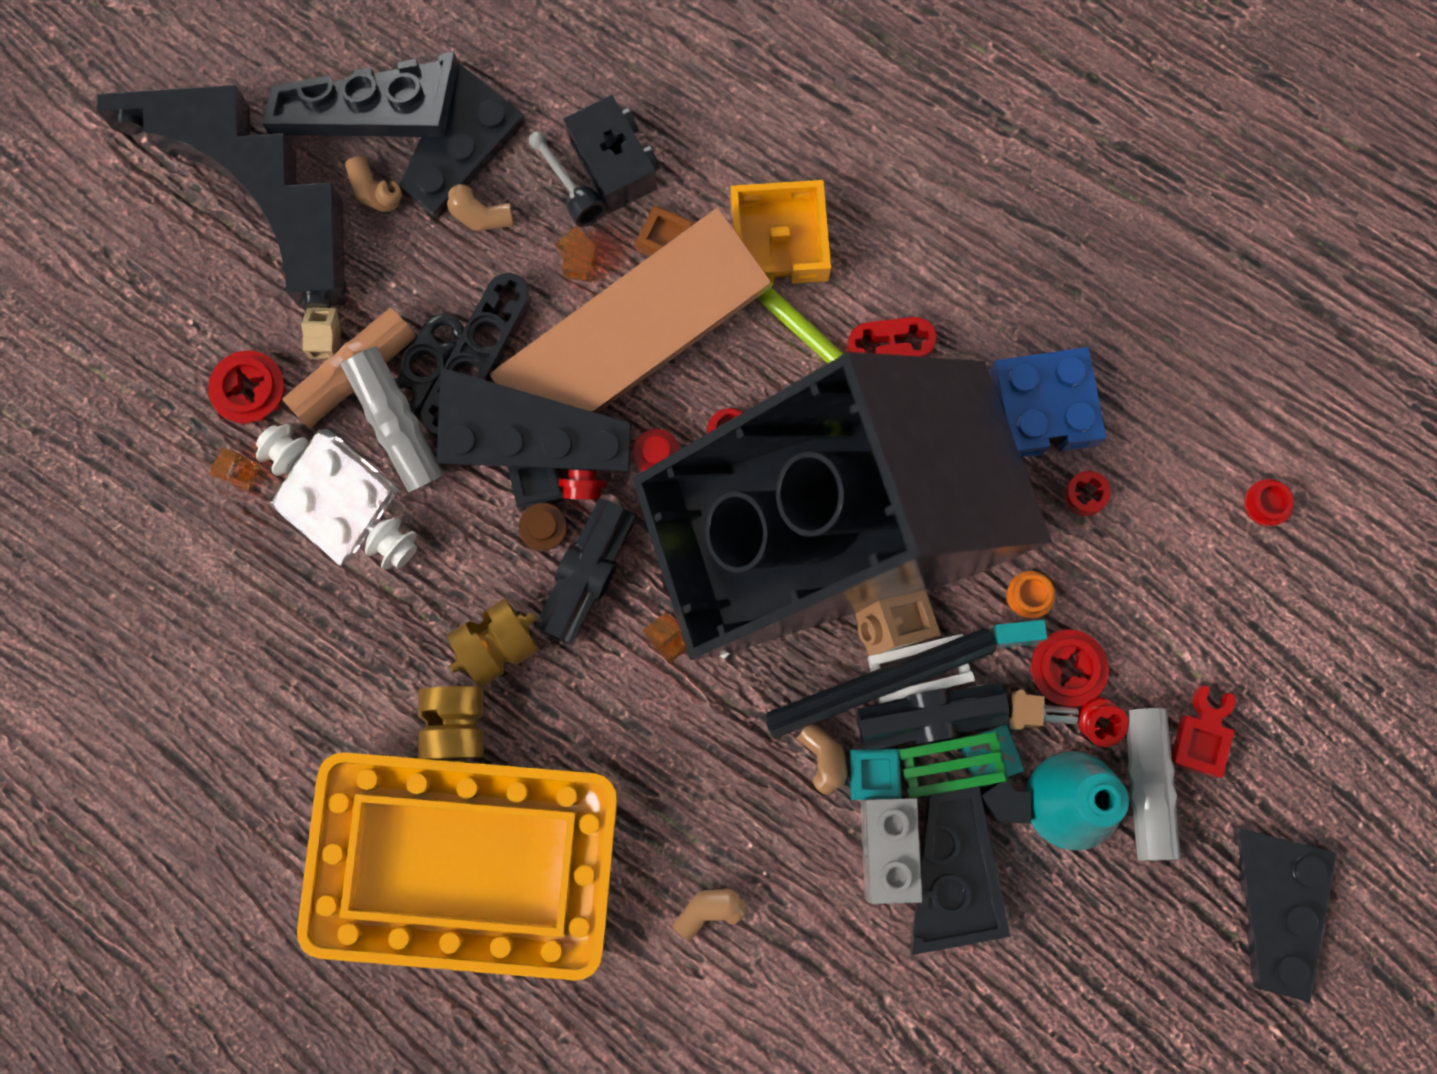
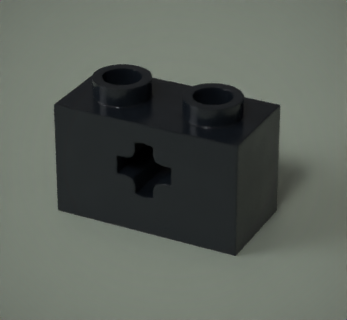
M612 94L563 118L567 139L596 191L607 204L606 209L609 214L657 190L656 171L660 170L659 162L652 148L648 144L642 147L635 134L639 132V129L629 108L624 107L620 109Z

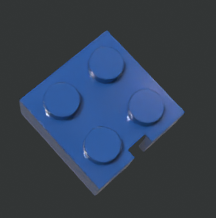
M1088 347L995 360L989 370V374L1021 458L1042 455L1050 447L1049 438L1066 436V439L1059 445L1060 452L1097 447L1106 439Z

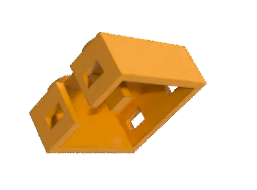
M824 180L731 186L732 228L772 282V285L774 277L791 276L792 284L829 281L831 261Z

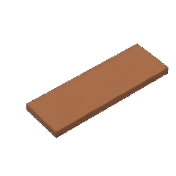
M717 207L489 375L496 384L598 413L769 290L773 285Z

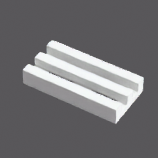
M963 634L868 656L870 671L880 669L881 664L902 660L962 637ZM968 663L958 667L959 675L909 686L878 698L879 704L904 699L906 696L971 683L975 681L973 671H970Z

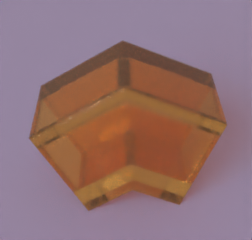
M575 226L555 243L557 255L563 260L562 271L564 278L593 283L598 258L596 245Z
M221 448L209 475L238 490L248 492L261 465L237 452ZM240 464L243 468L238 478L235 479L232 475L237 465Z
M667 612L643 630L645 637L668 664L672 663L686 651L680 631L681 628Z

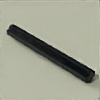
M982 628L769 711L764 716L766 726L773 738L784 736L991 655L996 651L995 641L987 628Z

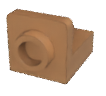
M926 589L879 600L856 613L859 637L865 644L869 656L928 641L941 635Z

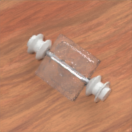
M283 424L279 427L276 425L270 426L259 436L256 442V447H258L256 459L259 462L273 460L274 463L271 471L276 476L290 473L270 505L337 564L341 565L349 562L366 537L365 554L371 556L379 552L383 555L381 567L384 570L391 568L393 565L396 568H401L412 558L417 550V546L413 544L417 534L414 531L404 535L400 533L398 529L401 520L397 517L382 522L378 520L399 489L329 429L318 430L309 446L308 440L304 437L294 441L291 439L293 428L289 424Z

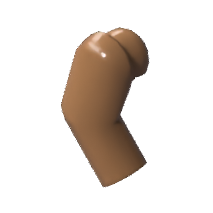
M363 156L353 157L345 162L355 199L360 204L381 212L392 211L399 206L402 191L396 182L391 180L389 185H387L386 181L378 182L373 180L368 161Z
M456 185L448 192L449 200L447 201V207L451 215L471 230L482 231L514 226L510 203L485 207L474 198L472 189L466 185Z
M816 723L805 727L796 739L817 755L818 772L813 777V784L819 792L831 795L835 793L837 788L844 786L848 776L845 750L838 741Z
M728 888L703 890L693 897L671 927L691 942L706 921L726 920L729 924L740 922L746 914V904L739 898L737 892Z

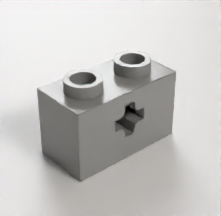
M917 799L860 800L865 901L870 904L921 903Z

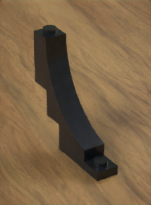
M236 85L97 94V112L115 132L135 135L144 131L161 152L185 157L224 175L243 189L261 207L272 227L280 248L285 270L286 292L299 308L307 310V308H331V306L345 305L343 202L332 183L297 185L296 153L283 133L250 136V105Z

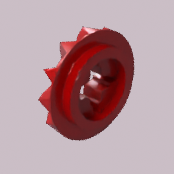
M251 350L232 353L216 365L210 376L208 384L210 401L215 410L230 421L244 426L246 423L255 421L264 422L267 415L272 411L279 410L282 394L286 393L282 376L283 372L270 357L263 353ZM241 373L253 383L260 384L254 388V402H251L243 394L237 395V392L243 389Z
M1072 629L1053 632L1047 635V640L1039 643L1032 651L1033 656L1029 672L1032 674L1035 690L1042 693L1052 704L1066 707L1084 705L1089 700L1096 698L1106 685L1109 673L1106 654L1100 644L1084 632ZM1077 651L1074 657L1076 659L1074 667L1086 678L1072 676L1060 686L1062 670L1051 659L1054 661H1065Z

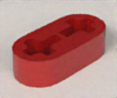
M921 317L865 322L857 325L851 331L847 341L846 352L866 353L864 348H857L856 346L861 344L863 336H870L871 343L887 342V345L875 348L874 353L929 357L936 343V332L934 327ZM909 331H915L917 338H925L919 350H913L911 343L895 344V341L905 340Z

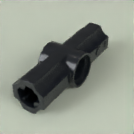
M601 498L598 499L577 543L573 542L569 546L559 564L555 576L557 583L547 599L540 617L537 619L536 629L571 646L574 645L595 601L601 600L610 585L617 567V562L615 561L637 518L635 514L616 503Z
M1001 682L971 686L966 689L950 692L949 688L916 693L906 696V700L857 708L856 717L863 750H875L915 741V745L959 737L958 733L1009 724L1010 710L1006 693Z

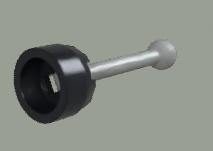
M540 131L533 132L529 137L530 146L542 153L570 192L566 200V209L569 216L578 227H586L596 222L606 211L607 204L591 187H577L546 145L547 138L545 134Z

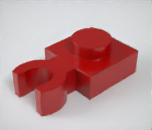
M1204 685L1197 687L1192 696V705L1197 713L1196 718L1182 716L1180 719L1171 758L1173 765L1214 778H1223L1235 730L1222 727L1221 724L1223 718L1230 715L1235 707V695L1230 693L1222 694L1219 707L1214 709L1207 701L1210 687Z

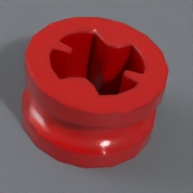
M1083 471L1076 474L1067 484L1064 491L1065 502L1068 508L1080 516L1097 514L1108 503L1111 495L1107 479L1094 471ZM1090 483L1097 488L1093 495H1099V500L1097 502L1091 499L1087 504H1083L1077 499L1081 493L1075 492V487L1077 485L1084 488Z
M1097 697L1091 699L1079 711L1078 727L1095 745L1100 747L1113 746L1120 742L1128 731L1129 722L1127 715L1120 707L1107 698ZM1101 716L1110 720L1105 728L1095 724Z

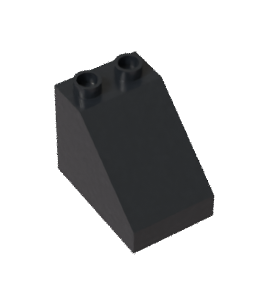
M846 352L632 478L689 660L733 653L858 613L879 600L925 589L929 590L958 581L1052 542L985 361Z

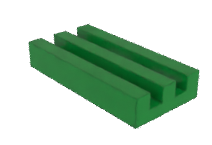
M998 731L899 750L901 760H904L905 769L903 770L905 779L908 780L909 789L907 790L909 799L1009 781ZM990 744L991 753L916 766L915 757ZM994 763L996 773L924 786L920 785V776Z

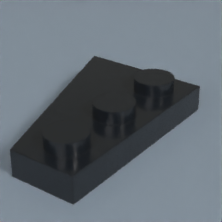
M459 63L444 137L420 138L399 184L402 192L437 220L448 208L447 201L449 200L448 192L456 185L468 186L526 123L524 114Z
M979 786L928 795L920 859L922 902L915 903L910 954L917 955L1011 937Z
M1233 828L1235 846H1239L1242 873H1239L1241 892H1245L1249 922L1246 925L1253 986L1267 992L1311 1002L1337 853L1241 828Z

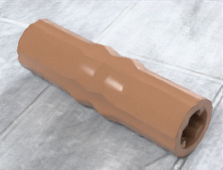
M390 307L357 336L344 344L318 369L283 397L282 400L310 429L354 392L340 363L374 346L378 347L385 363H387L412 342L416 335L407 323Z

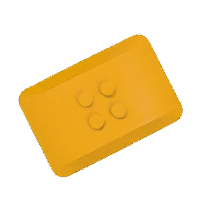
M346 752L335 753L326 758L320 765L316 779L297 926L298 942L304 952L309 956L319 959L563 980L585 979L597 970L603 956L617 809L616 790L611 781L595 773Z

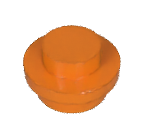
M1025 571L1010 581L1006 591V599L1010 609L1016 615L1025 619H1037L1047 614L1053 607L1055 589L1052 582L1042 573Z

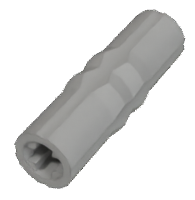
M371 347L340 363L363 407L366 420L374 428L378 442L386 450L407 492L409 493L443 476L444 473L422 433L419 420L411 412L408 399L396 384L378 347Z
M1146 708L1126 710L1124 712L1129 722L1126 733L1129 760L1127 774L1131 784L1129 799L1133 809L1137 860L1181 859L1176 812L1178 795L1174 785L1175 768L1171 758L1167 709Z

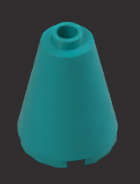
M1068 751L1050 756L1036 766L1026 783L1025 792H1031L1032 826L1040 837L1063 849L1086 850L1102 844L1114 833L1128 810V793L1115 773L1102 760L1084 752Z

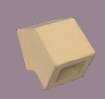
M307 308L301 323L303 332L302 351L310 359L327 360L340 349L341 329L337 308Z

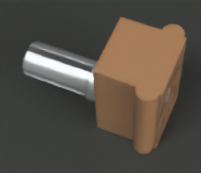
M1022 689L1007 695L1010 710V723L1007 724L1009 731L1041 727L1044 725V722L1076 724L1079 717L1046 715V713L1078 715L1079 712L1076 707L1045 705L1044 696L1026 695Z

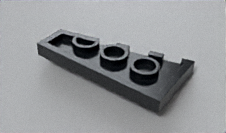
M453 51L438 54L439 61L420 65L417 59L397 62L398 69L373 73L371 67L354 70L353 74L346 79L332 81L328 75L272 86L262 124L268 134L444 137L459 62Z
M442 367L440 368L438 464L630 472L631 423Z

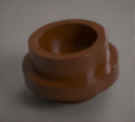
M539 503L529 507L522 514L519 521V533L522 540L530 548L537 551H549L559 546L564 540L567 533V522L563 513L557 507L547 503Z

